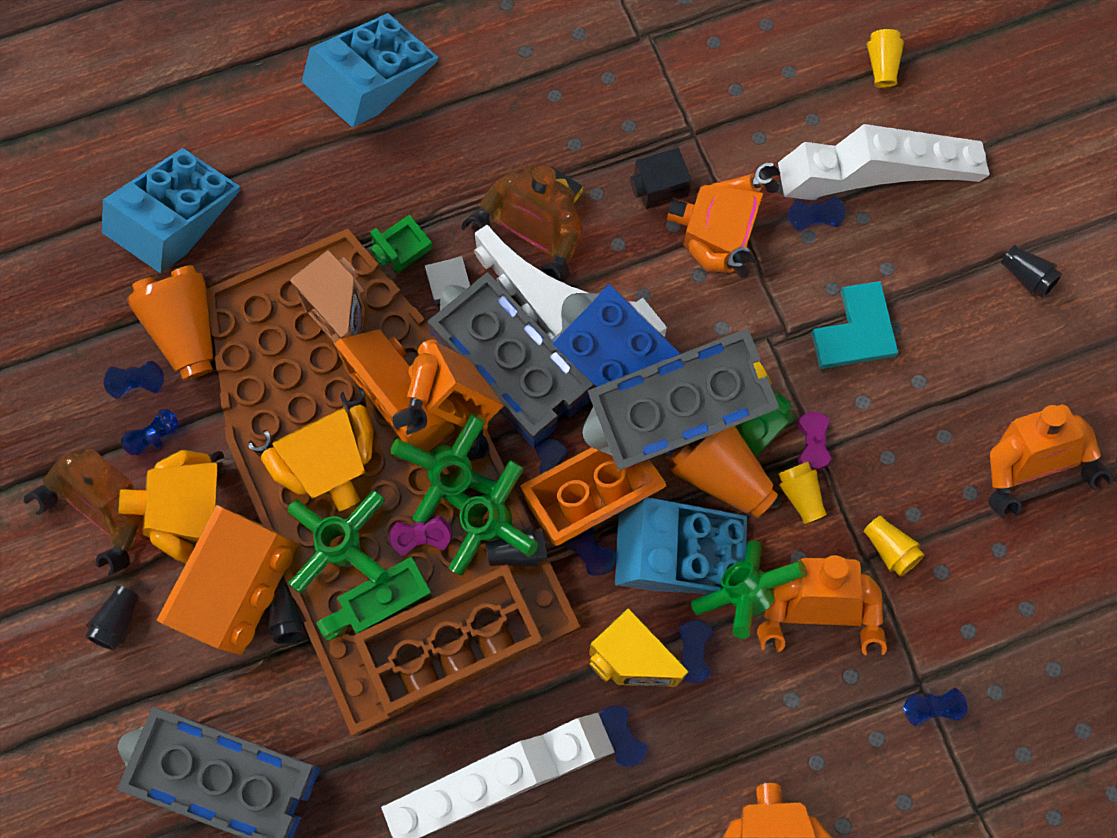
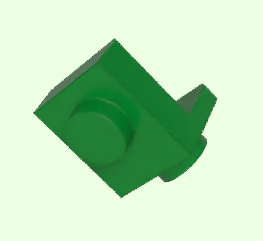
M410 215L382 234L377 228L370 231L373 242L370 250L382 267L388 264L395 274L433 249L432 242Z
M777 392L774 395L779 409L735 425L756 456L761 454L777 435L796 419V416L790 411L793 408L791 403Z

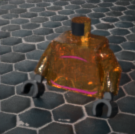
M541 165L536 168L534 166H527L520 174L512 172L496 180L479 204L481 207L480 211L474 212L463 221L462 230L464 231L473 221L478 224L479 230L486 225L490 227L489 216L493 215V221L550 256L554 257L556 254L555 260L543 266L540 271L550 276L553 272L552 270H554L556 280L563 282L569 277L570 272L566 261L567 259H572L582 234L583 226L574 208V192L572 189L555 180L556 173L551 167Z
M91 448L86 449L82 454L72 453L62 456L43 479L44 485L39 486L24 496V503L28 504L36 499L40 505L36 515H40L57 503V493L59 492L62 498L112 539L114 547L100 553L96 557L97 567L100 568L108 563L110 564L108 575L111 576L129 566L130 557L126 550L131 549L143 522L144 515L118 514L120 489L135 490V488L126 476Z

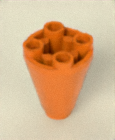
M193 265L180 267L171 272L172 277L156 281L155 277L141 279L132 284L134 292L127 298L132 311L176 373L181 374L184 381L213 371L211 361L214 360L206 281L202 273H196Z
M736 426L678 447L669 457L667 455L665 457L671 462L669 471L674 476L745 514L750 512L755 517H759L772 505L778 496L772 489V482Z

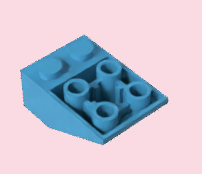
M387 13L311 47L302 82L353 128L379 115L437 63L439 57Z
M181 148L103 199L102 233L150 267L162 273L188 254L238 194L240 186L184 148Z
M648 497L644 498L618 514L615 585L650 591L709 594L723 589L721 578L725 571L733 564L743 561L745 557L747 516Z

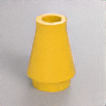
M877 30L871 34V40L867 43L874 74V85L876 87L890 88L897 85V74L904 47V40L901 39V33L897 30Z
M808 461L779 473L782 481L779 486L802 517L804 524L827 515L823 506L816 469L812 470Z
M882 516L875 518L863 531L873 543L889 571H895L900 577L913 569L925 555L919 549L920 543L894 527Z

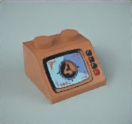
M327 250L292 277L290 281L304 310L332 342L335 343L340 338L362 333L365 307L360 294L364 290L355 279L358 277V274L352 265L344 257L337 260Z

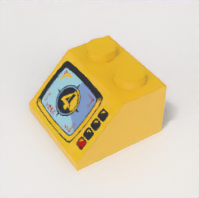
M629 609L619 616L590 645L589 655L591 656V662L589 665L605 682L612 678L617 685L676 687L688 673L685 667Z

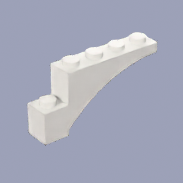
M863 124L836 146L803 142L778 162L784 197L816 200L821 196L888 183L921 180L980 182L989 176L982 141Z
M488 225L484 226L475 233L477 248L474 250L476 257L486 269L492 267L499 276L496 279L499 285L511 297L514 295L522 305L521 308L553 341L562 330L561 310L566 297L574 293L589 292L571 287L544 274L524 261L505 245ZM644 298L637 302L628 301L665 337L667 327Z
M595 713L577 718L543 735L519 741L381 808L393 838H422L511 797L615 753L599 714Z

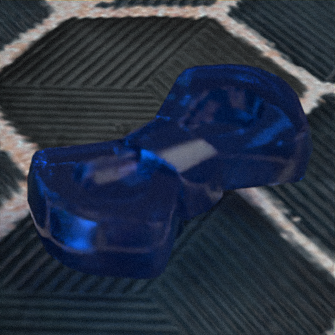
M837 196L830 197L823 204L816 203L812 206L800 200H795L788 212L789 221L797 231H803L813 224L823 223L839 227L846 215L845 205Z
M148 361L139 368L130 367L127 370L111 366L104 374L103 384L106 391L115 399L122 397L129 389L139 387L157 393L163 386L164 373L161 367L154 361Z
M163 409L158 412L152 423L141 430L127 431L121 438L123 449L130 455H139L150 443H153L156 448L161 447L163 443L160 437L174 433L178 427L179 421L176 415L168 409Z
M548 439L536 445L535 451L541 460L539 466L540 473L537 476L563 462L568 455V451L562 443L557 440Z
M594 527L564 542L568 549L579 553L581 560L585 562L586 571L589 575L601 576L612 570L616 561V554L613 550L600 548L594 541Z
M692 620L679 628V634L684 643L682 650L684 657L680 663L688 671L683 680L694 684L706 680L712 673L703 657L705 653L704 645L713 636V630L702 621Z
M953 688L941 697L928 694L925 698L913 694L903 705L906 719L914 726H918L928 719L935 717L959 720L967 713L968 709L967 699L957 688Z
M606 707L599 716L607 735L610 736V742L615 747L616 764L623 767L637 766L646 756L647 745L633 738L631 731L626 727L628 709L626 707Z

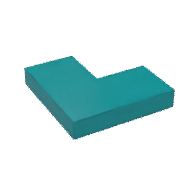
M881 281L843 287L841 297L848 323L816 328L811 333L819 369L894 358L898 354Z

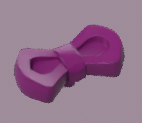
M808 412L797 419L796 422L797 427L805 435L806 446L799 455L798 462L803 464L808 461L811 469H816V471L825 468L832 461L825 447L827 442L825 433L830 421L819 412Z
M441 516L435 517L426 524L424 522H417L414 525L396 522L390 532L389 541L393 549L401 556L406 555L416 545L427 543L440 550H444L451 541L452 529L448 521Z

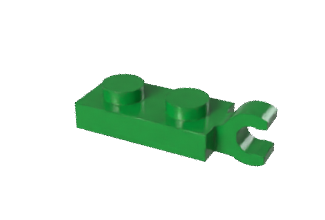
M412 557L386 570L388 571L387 577L379 585L375 584L372 580H368L337 597L343 609L316 623L323 637L329 642L345 633L350 627H353L355 633L358 634L399 615L433 596Z

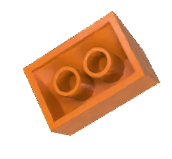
M377 329L340 338L334 343L346 371L356 384L364 390L367 398L402 441L429 451L455 432L452 422L427 412L424 405H422V408L427 416V424L423 429L407 435V426L399 429L393 426V415L409 407L410 401L406 397L411 383L408 373L410 366L403 359L407 356V353L394 336L388 340L381 330Z
M593 447L520 485L532 516L540 529L543 528V533L547 540L555 546L667 487L664 479L649 459L618 471L612 455Z
M216 505L156 621L217 649L242 656L246 646L254 637L255 629L265 609L271 604L274 592L285 570L291 565L293 555L299 543L258 522Z

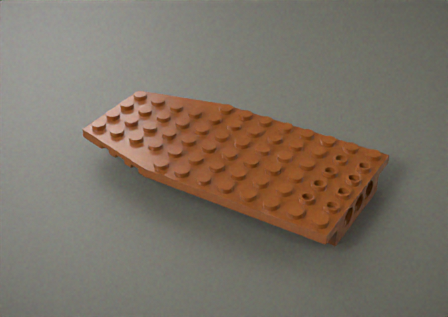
M347 228L207 289L211 334L215 345L216 370L219 374L221 388V406L224 410L226 424V441L261 524L299 543L293 555V561L283 575L293 598L306 619V622L303 623L350 734L354 737L579 630L580 625L549 560L539 562L538 567L508 566L507 564L490 567L486 542L497 539L483 540L463 576L451 571L448 567L468 532L462 527L460 522L461 510L443 498L430 520L441 516L450 524L452 538L446 549L440 550L427 543L416 545L404 556H401L393 549L389 541V535L396 522L410 525L417 523L412 517L431 483L425 468L391 454V447L394 441L400 438L366 395V408L374 429L372 458L363 466L365 473L351 479L361 501L345 510L338 511L329 491L312 498L308 493L298 495L277 483L271 477L261 458L249 448L248 443L250 440L257 447H262L266 444L267 437L263 433L264 430H267L278 440L343 408L340 398L342 392H344L348 401H356L360 396L357 388L359 386L346 371L334 343L304 310L290 281L292 277L327 250L337 260L344 257L358 274V277L355 279L364 290L360 294L365 307L362 333L380 329L388 340L394 336L406 351L407 356L403 359L409 366L418 357L417 351L422 343L432 339L437 340L434 336H431L429 326L423 316L415 307L413 308L402 295L400 289L385 275L374 258ZM453 423L455 432L428 452L431 453L433 449L441 445L453 446L463 427ZM483 430V435L489 443V453L483 458L469 460L472 471L498 481L505 468L487 430ZM457 465L447 466L442 470L441 474L453 472ZM469 487L463 491L471 498L486 495ZM513 487L504 504L512 513V526L522 530L532 526ZM374 490L384 498L385 502L358 530L360 550L385 570L412 557L433 596L399 615L358 634L355 633L353 627H350L345 633L328 642L323 637L316 623L343 609L337 597L370 579L351 563L346 566H335L328 563L301 594L294 590L288 582L316 553L313 532L289 514L288 508L293 501L300 500L322 519L336 516L346 520ZM489 510L484 515V525L488 522ZM338 536L333 539L329 547L340 545L345 536Z

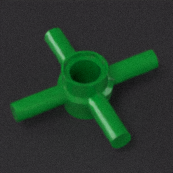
M475 413L470 415L453 446L441 445L433 449L431 453L400 439L394 441L391 447V454L425 468L431 483L412 517L415 522H424L425 524L429 522L444 494L457 495L468 487L486 495L491 494L497 481L472 471L471 463L467 457L468 452L486 423V420ZM457 465L453 472L441 474L442 470L447 466Z
M509 460L490 495L471 498L464 492L457 495L444 494L443 499L461 510L460 522L462 527L468 532L448 567L454 573L463 576L483 540L488 541L502 538L528 557L536 552L538 543L512 526V513L504 504L524 470L523 466ZM489 510V519L484 525V515Z
M373 490L346 520L336 516L322 519L300 500L293 501L288 508V513L313 532L316 553L288 584L301 594L328 563L335 566H346L351 563L375 584L379 585L387 577L388 571L360 550L358 530L385 502L384 498ZM338 536H345L340 545L329 547L333 539Z
M750 541L746 545L744 560L733 564L723 574L721 578L723 589L693 599L691 601L692 609L696 615H700L732 604L736 607L732 633L736 638L745 639L750 635L752 616L763 613L773 603L775 597L772 588L806 577V567L799 560L764 573L762 570H759L763 546L758 541Z

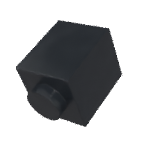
M679 147L636 160L634 175L630 176V183L635 197L642 198L646 209L672 202L673 198L679 200L689 196L692 180Z

